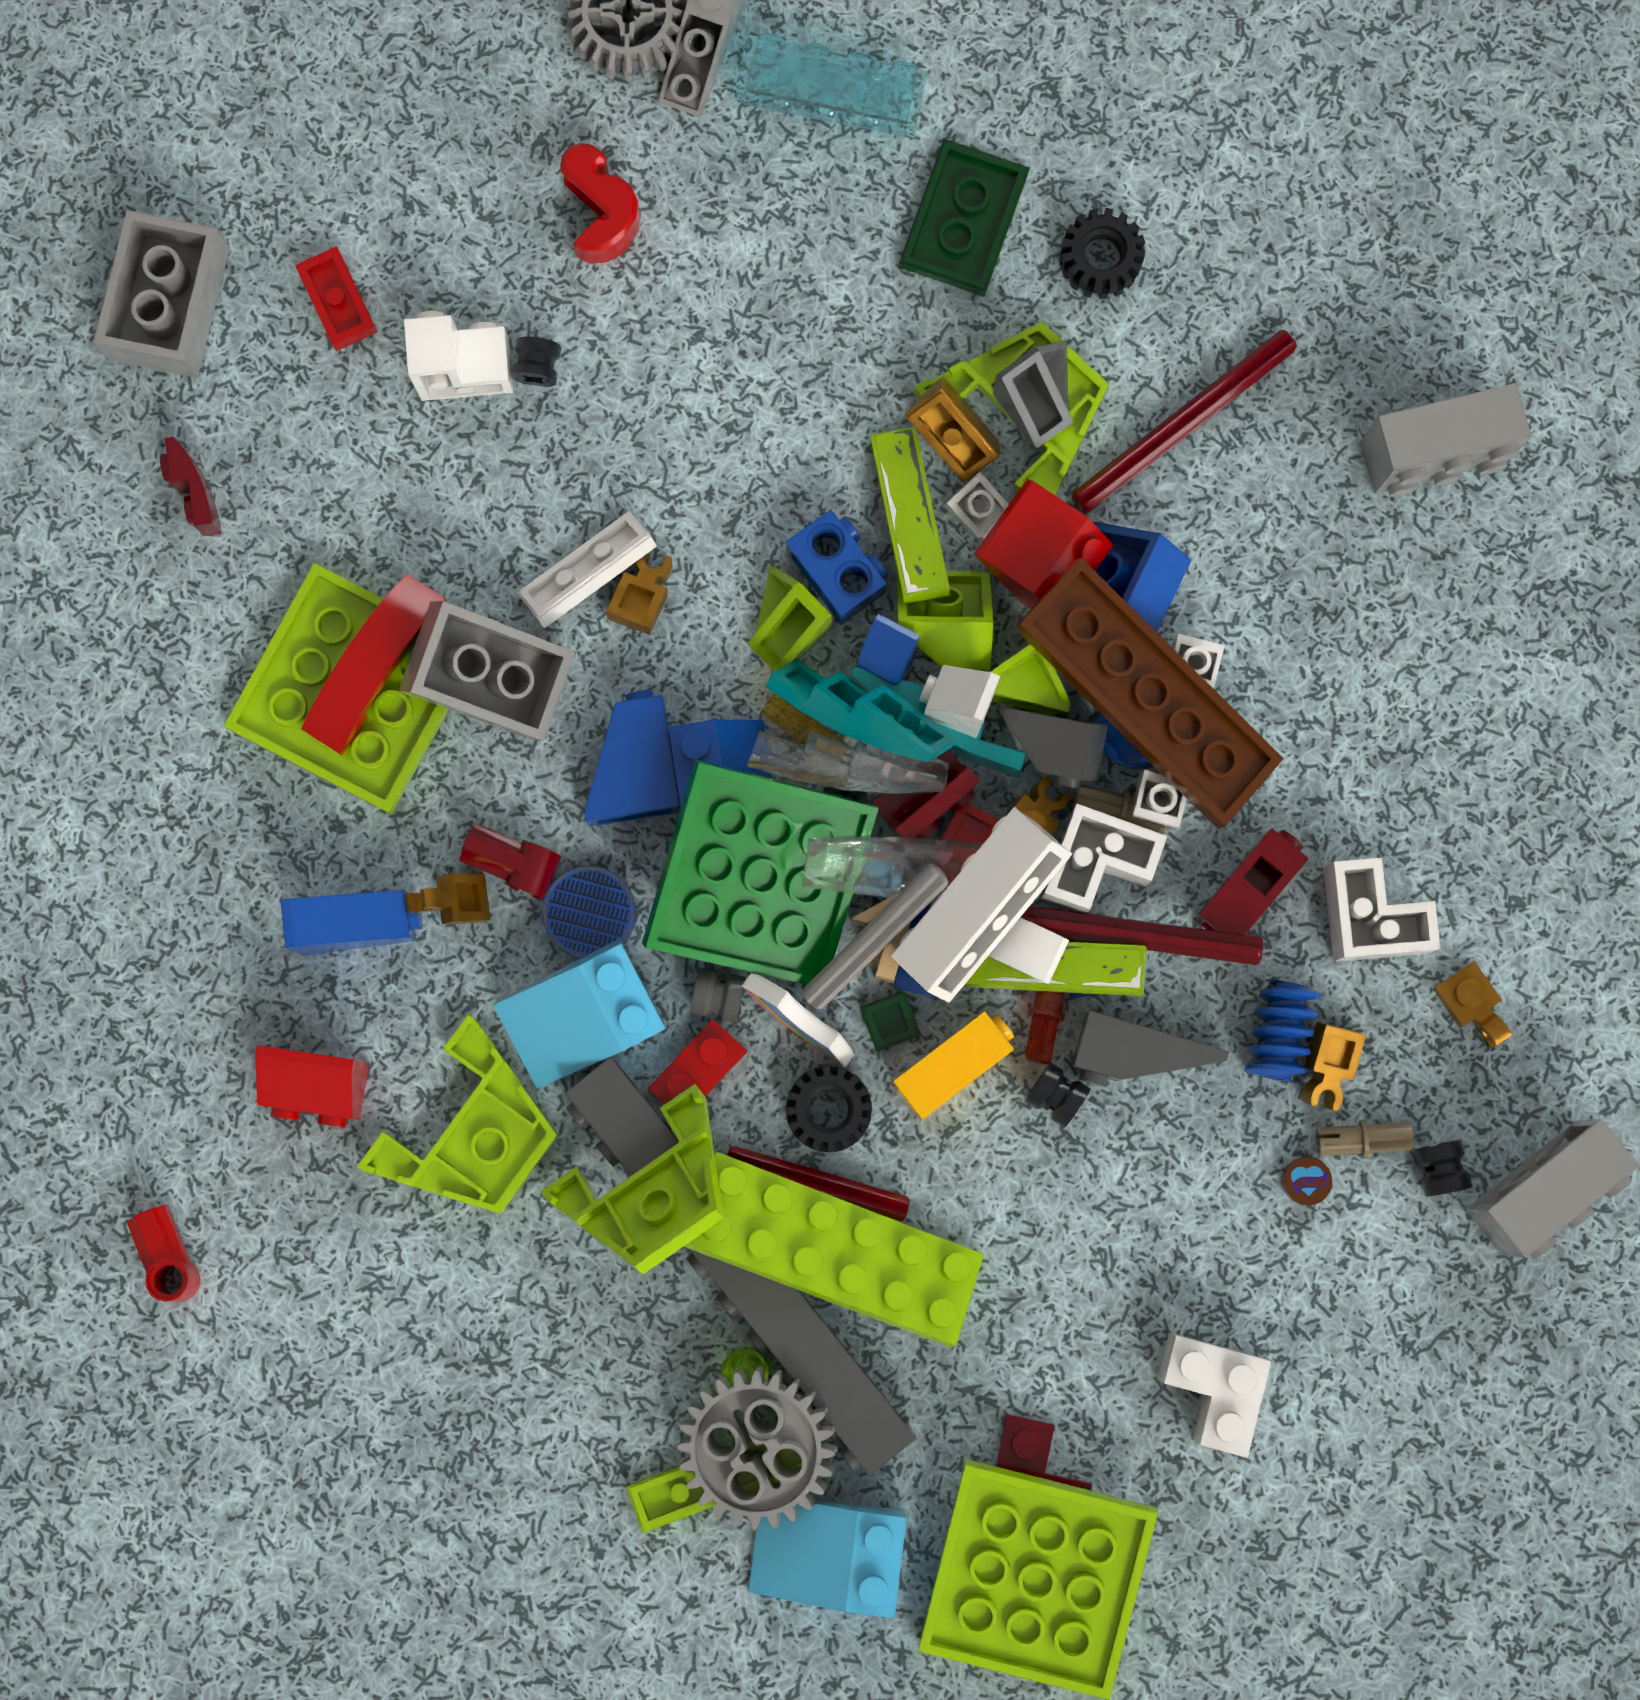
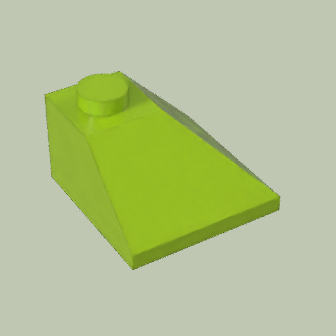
M946 571L950 586V596L903 604L897 575L898 624L920 636L917 646L940 667L948 665L973 670H991L994 622L990 572Z

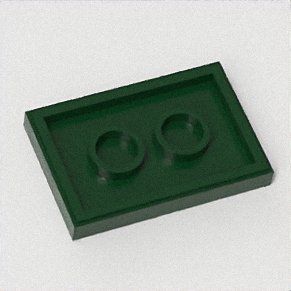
M943 139L898 268L985 297L1030 167Z

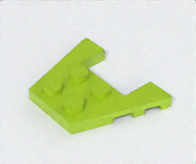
M1040 322L990 347L989 351L967 362L962 361L950 367L948 372L932 380L928 378L920 382L914 388L913 394L920 398L937 380L944 377L963 400L975 389H978L1013 422L993 395L996 375L1034 347L1063 341L1043 322ZM1068 345L1069 413L1073 423L1040 446L1045 453L1014 483L1013 488L1017 492L1025 481L1030 479L1056 496L1108 389L1109 384Z
M468 1014L443 1050L482 1078L479 1085L425 1159H422L387 1132L382 1131L357 1167L370 1174L502 1214L559 1135L479 1022Z
M696 1084L660 1108L679 1143L602 1197L597 1199L585 1175L577 1167H574L541 1190L543 1197L553 1207L642 1275L724 1219L706 1097Z

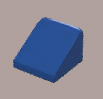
M878 614L873 621L860 652L857 665L879 678L897 685L913 664L920 636Z

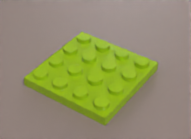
M313 563L223 727L392 815L449 709L399 691L418 638L416 637L365 714L368 718L342 756L301 729L313 703L339 659L361 627L384 599Z
M965 1459L918 1644V1651L1110 1700L1158 1516L1157 1507Z

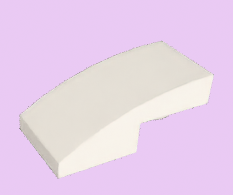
M978 472L943 505L982 543L1009 503L983 474Z
M1019 918L989 954V957L1049 984L1069 940L1023 918Z

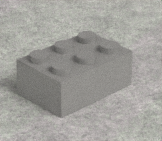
M126 210L93 341L108 360L198 378L230 249L219 230L213 227Z
M1517 383L1378 416L1360 443L1374 493L1389 491L1390 497H1397L1418 489L1417 483L1434 480L1435 486H1442L1460 480L1462 472L1478 469L1480 475H1487L1501 471L1507 467V461L1520 454L1519 450L1532 435Z
M430 601L399 691L524 738L544 741L575 651L451 603Z
M1602 1119L1574 1121L1465 1210L1501 1255L1527 1258L1530 1255L1535 1259L1546 1253L1556 1244L1557 1241L1553 1236L1567 1224L1570 1228H1574L1587 1220L1594 1213L1591 1205L1604 1194L1611 1198L1624 1190L1632 1182L1628 1175L1640 1165Z

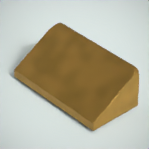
M944 377L937 380L905 413V417L963 483L1000 457V443Z

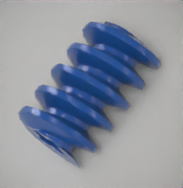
M1265 979V981L1275 987L1262 989L1259 997L1271 1004V1006L1258 1008L1255 1015L1266 1022L1267 1025L1252 1028V1035L1264 1043L1251 1045L1248 1048V1053L1260 1060V1062L1245 1065L1244 1071L1247 1074L1295 1083L1291 1080L1292 1076L1307 1073V1068L1295 1062V1057L1310 1055L1311 1053L1310 1049L1298 1043L1299 1038L1314 1036L1315 1032L1303 1025L1302 1021L1303 1019L1318 1017V1012L1306 1006V1001L1321 999L1322 994L1304 985Z

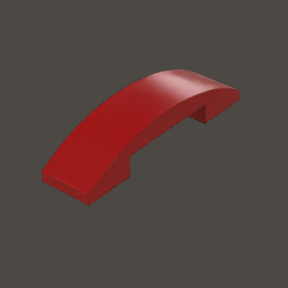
M406 573L381 601L349 644L318 694L301 729L342 756L368 718L365 714L416 637H418L430 601L446 602L447 599Z

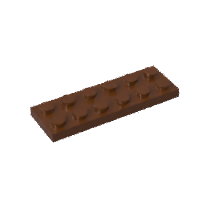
M1082 558L1076 560L1014 627L1217 829L1225 827L1284 759Z

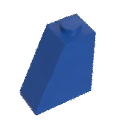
M651 690L636 691L626 694V701L615 702L584 811L585 820L589 827L680 812L681 806L669 726L662 695L654 696Z
M405 890L280 900L285 948L303 956L416 941L415 929H422V913H407L405 894L408 892Z

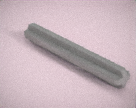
M928 864L804 987L803 996L806 1001L818 1010L823 1009L948 885L946 874L938 866Z

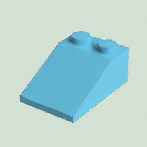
M620 938L493 1004L537 1089L618 1054L666 1029L664 1021Z
M814 1499L815 1504L810 1511L797 1503L799 1516L794 1522H791L782 1512L781 1522L775 1529L771 1527L767 1517H763L760 1526L756 1530L748 1592L847 1613L895 1619L907 1519L905 1511Z

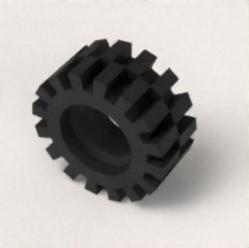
M1098 208L1090 210L1086 218L1083 214L1079 215L1075 219L1074 225L1070 224L1066 230L1059 258L1060 265H1063L1062 274L1065 280L1070 278L1072 281L1070 286L1076 291L1079 287L1085 290L1084 296L1090 298L1092 293L1099 294V299H1107L1110 293H1114L1116 297L1122 294L1125 287L1129 289L1134 284L1135 278L1139 275L1145 258L1146 250H1143L1145 240L1143 235L1138 236L1137 234L1139 230L1137 223L1134 221L1129 225L1127 223L1128 215L1121 212L1119 218L1112 216L1114 209L1105 208L1103 215L1098 214ZM1097 239L1111 241L1118 248L1120 254L1118 263L1112 268L1105 270L1091 266L1086 260L1084 253L1086 246L1090 242Z
M831 1065L813 1068L799 1077L789 1091L786 1103L788 1124L796 1138L811 1149L826 1153L845 1150L858 1142L869 1127L872 1114L870 1093L861 1079L845 1068L833 1067ZM822 1091H836L847 1102V1117L837 1127H821L811 1117L810 1104L813 1098Z

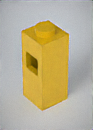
M984 1011L892 1083L918 1118L923 1120L1012 1052L1014 1048L1009 1041L1014 1038V1035L998 1015L991 1019Z

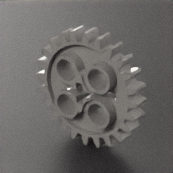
M762 1366L756 1368L752 1380H748L742 1368L737 1369L734 1373V1384H731L724 1375L719 1376L715 1381L718 1393L705 1386L699 1393L704 1404L693 1401L687 1409L696 1420H684L679 1428L691 1436V1438L681 1440L677 1445V1450L690 1453V1457L683 1460L679 1465L680 1470H694L695 1473L686 1485L687 1488L694 1489L702 1486L705 1492L698 1504L702 1506L711 1500L718 1503L714 1512L716 1519L723 1515L726 1510L733 1512L732 1526L737 1527L744 1516H749L752 1530L758 1529L763 1517H767L769 1524L775 1529L781 1522L782 1512L791 1522L796 1521L799 1516L797 1503L810 1511L815 1504V1500L810 1492L823 1495L828 1487L819 1476L831 1477L835 1470L832 1464L823 1460L835 1456L838 1451L837 1446L824 1443V1440L831 1437L836 1430L835 1426H821L820 1421L828 1412L827 1407L813 1410L810 1404L814 1400L816 1392L813 1390L804 1396L799 1395L797 1391L801 1379L797 1377L787 1387L782 1384L783 1375L782 1370L779 1369L770 1381L765 1380ZM763 1404L772 1407L777 1413L778 1423L765 1425L760 1422L755 1413L756 1406ZM736 1409L741 1410L743 1413L745 1425L740 1418L735 1416L734 1411ZM721 1427L730 1430L736 1440L735 1446L726 1448L719 1445L713 1435L714 1429ZM751 1442L755 1445L764 1443L767 1449L762 1455L760 1451L751 1453L748 1446ZM785 1448L795 1450L801 1456L802 1466L798 1468L785 1466L780 1460L779 1451ZM748 1471L754 1474L759 1481V1489L749 1491L742 1488L738 1483L737 1473ZM770 1472L780 1481V1486L776 1487L770 1480Z

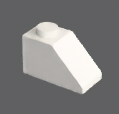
M943 665L938 678L929 675L919 701L927 704L924 715L935 723L977 738L1000 676L991 672Z

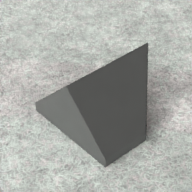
M1067 341L1034 347L996 375L993 389L994 397L1029 443L1036 449L1073 423L1069 413Z

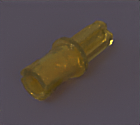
M773 694L763 707V715L796 739L794 742L796 746L801 743L828 763L833 769L851 746L849 742L844 741L822 723L802 713L776 694Z

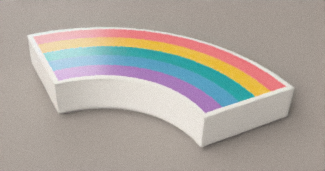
M751 973L743 983L742 987L768 1013L828 1058L844 1068L853 1058V1050L841 1034L805 1009L788 991L757 973Z

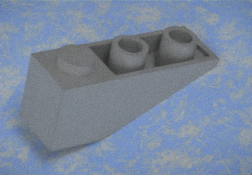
M745 0L687 1L680 25L683 30H679L676 38L677 48L671 55L659 96V103L701 117L740 20ZM684 30H685V32L687 31V34L685 35L684 41H683V33H684Z

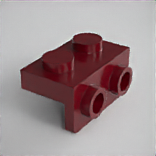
M948 749L929 762L919 760L872 800V804L879 808L878 813L900 839L907 844L913 839L921 842L938 828L939 823L936 819L949 808L954 812L961 809L975 796L976 793L972 789L980 783V780L969 767L961 764Z

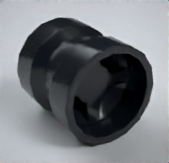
M1050 1062L1030 1090L1025 1102L1035 1109L1044 1108L1048 1110L1050 1108L1052 1110V1120L1065 1128L1085 1101L1091 1088L1080 1081L1067 1083L1068 1079L1064 1077L1063 1069Z
M1462 1140L1443 1142L1436 1146L1414 1149L1417 1164L1425 1169V1178L1422 1181L1425 1197L1452 1193L1473 1187L1470 1173L1461 1164V1159L1465 1155Z

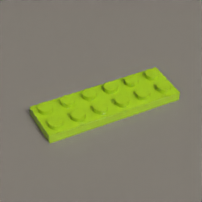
M719 1152L714 1153L724 1219L684 1247L952 1348L957 1345L984 1254Z

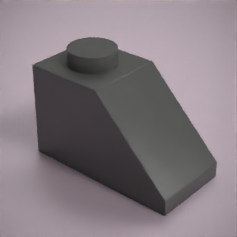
M1004 708V720L1038 772L1054 775L1053 784L1081 788L1082 781H1098L1108 725L1019 708Z

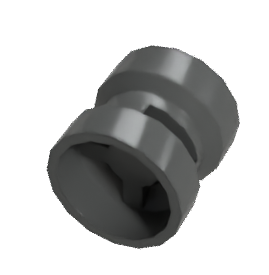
M699 968L690 1014L705 1017L709 1013L715 1014L718 1011L723 1021L737 1023L741 1011V997L744 996L745 991L742 985L747 977L732 974L724 981L722 977L716 975L714 970Z

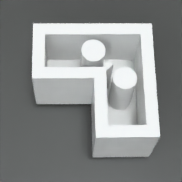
M425 311L417 314L416 318L404 319L408 375L422 401L513 393L510 345L504 326H497L492 322H478L471 324L469 329L457 330L452 316H444V313L438 311Z
M1076 804L1071 812L1060 843L1072 855L1044 888L1041 900L1074 912L1088 913L1103 872L1146 887L1153 879L1167 836Z
M1382 858L1335 861L1323 868L1333 962L1421 955L1441 949L1435 901L1387 905Z
M1169 1332L1158 1380L1164 1384L1203 1394L1192 1440L1205 1447L1248 1458L1271 1361Z

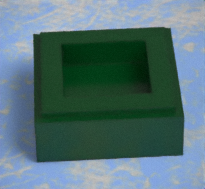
M905 991L860 1007L876 1052L921 1036Z

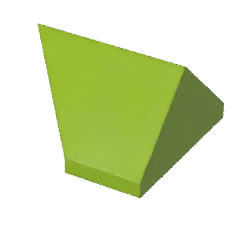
M770 565L756 633L747 644L773 671H776L792 661L800 659L832 629V615L799 581Z
M1029 644L990 671L1000 676L992 701L1025 710L1066 717L1069 713L1071 702L1056 669L1032 645Z

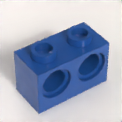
M831 509L787 540L786 552L839 624L842 625L886 593L887 583L884 579L888 577V573L873 553L867 557L856 542L861 538L853 524L845 516L839 520ZM821 538H831L837 542L839 549L833 555L822 556L813 549V545ZM856 574L866 581L867 586L859 593H849L842 588L840 583L844 577Z

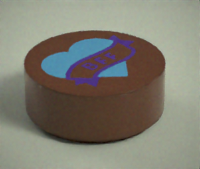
M1300 1157L1294 1159L1285 1167L1282 1174V1187L1285 1194L1295 1203L1314 1205L1320 1203L1329 1195L1332 1188V1175L1329 1168L1319 1159Z

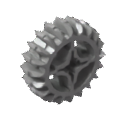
M569 0L570 6L573 9L567 14L568 25L572 28L569 31L570 40L574 45H578L577 53L582 60L590 59V67L595 73L606 65L607 78L612 81L617 76L618 71L623 70L625 81L630 84L633 79V71L641 70L642 77L647 81L651 77L650 66L654 65L659 71L665 72L667 63L664 56L671 59L672 53L677 48L675 42L679 30H683L680 25L688 0H656L662 8H655L654 3H645L641 0H614L609 3H603L605 0ZM631 4L634 21L629 22V33L627 34L624 16H628V6ZM595 30H603L604 34L616 36L620 39L622 47L606 42ZM684 30V33H683V41H684L685 35L687 34V31L685 32V30ZM656 34L649 41L638 45L641 38L646 35Z

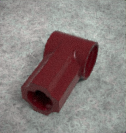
M474 824L462 846L459 861L504 880L505 885L519 891L521 889L532 894V897L543 900L562 856L532 842L523 840L520 843L489 828Z

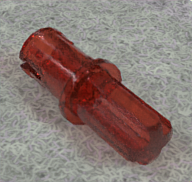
M1036 991L1033 1008L1028 1009L1027 1015L1032 1017L1025 1051L1027 1061L1040 1065H1048L1051 1062L1058 1023L1065 1021V1016L1062 1015L1065 992Z

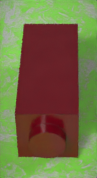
M1271 828L1261 837L1193 919L1206 930L1246 935L1309 859L1301 852L1304 848L1301 842L1285 830H1281L1278 833Z

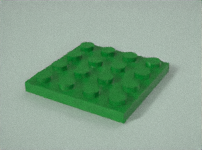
M694 759L642 944L645 948L807 985L835 956L879 808L871 803Z

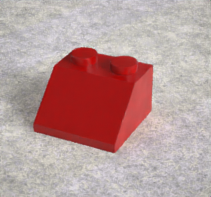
M1027 479L973 555L1025 607L1032 609L1076 560L1082 558L1096 571L1114 545L1087 516L1033 480Z
M257 1045L255 1053L257 1105L271 1107L270 1117L299 1121L300 1111L319 1114L317 1124L346 1128L347 1118L360 1120L370 1063Z

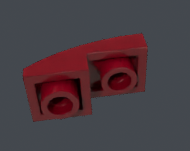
M175 437L165 438L166 453L160 455L162 476L165 482L170 481V484L180 494L190 493V496L184 497V511L187 522L193 524L203 536L222 534L215 500L203 473Z

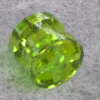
M749 1346L739 1347L731 1351L724 1359L720 1370L721 1375H724L731 1384H734V1373L739 1368L743 1369L748 1380H752L753 1373L758 1366H762L765 1380H768L770 1374L769 1363L766 1357L758 1349Z

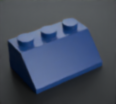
M1093 521L1097 528L1114 545L1095 572L1158 632L1190 565L1191 559L1161 533Z
M714 719L668 727L680 806L682 805L694 759L773 779L763 720Z

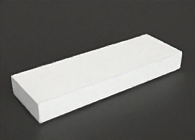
M628 511L526 585L517 594L542 627L546 628L649 553L657 545L651 535Z

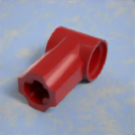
M164 1204L148 1209L127 1220L126 1223L146 1271L145 1283L150 1295L158 1301L181 1302L193 1297L200 1286V1273L195 1264L189 1259L169 1205ZM172 1267L178 1268L182 1274V1284L174 1293L168 1291L164 1281L165 1275Z

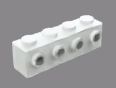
M1013 807L1007 816H1004L995 824L992 834L980 849L966 859L962 865L961 872L948 888L934 898L929 911L920 922L905 933L901 939L900 946L891 957L927 992L950 1003L1071 857L1072 853L1038 823Z

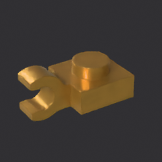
M447 874L436 877L437 888L421 889L420 893L405 894L407 913L440 910L442 924H471L491 920L485 874Z
M1475 961L1433 988L1458 1027L1461 1028L1472 1021L1490 1048L1497 1046L1512 1036L1504 1021L1491 1009L1501 1002L1502 999Z

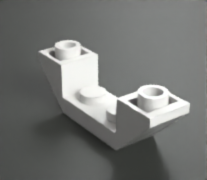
M1178 634L1173 649L1214 689L1225 645ZM1155 767L1140 769L1132 817L1179 829L1187 798Z

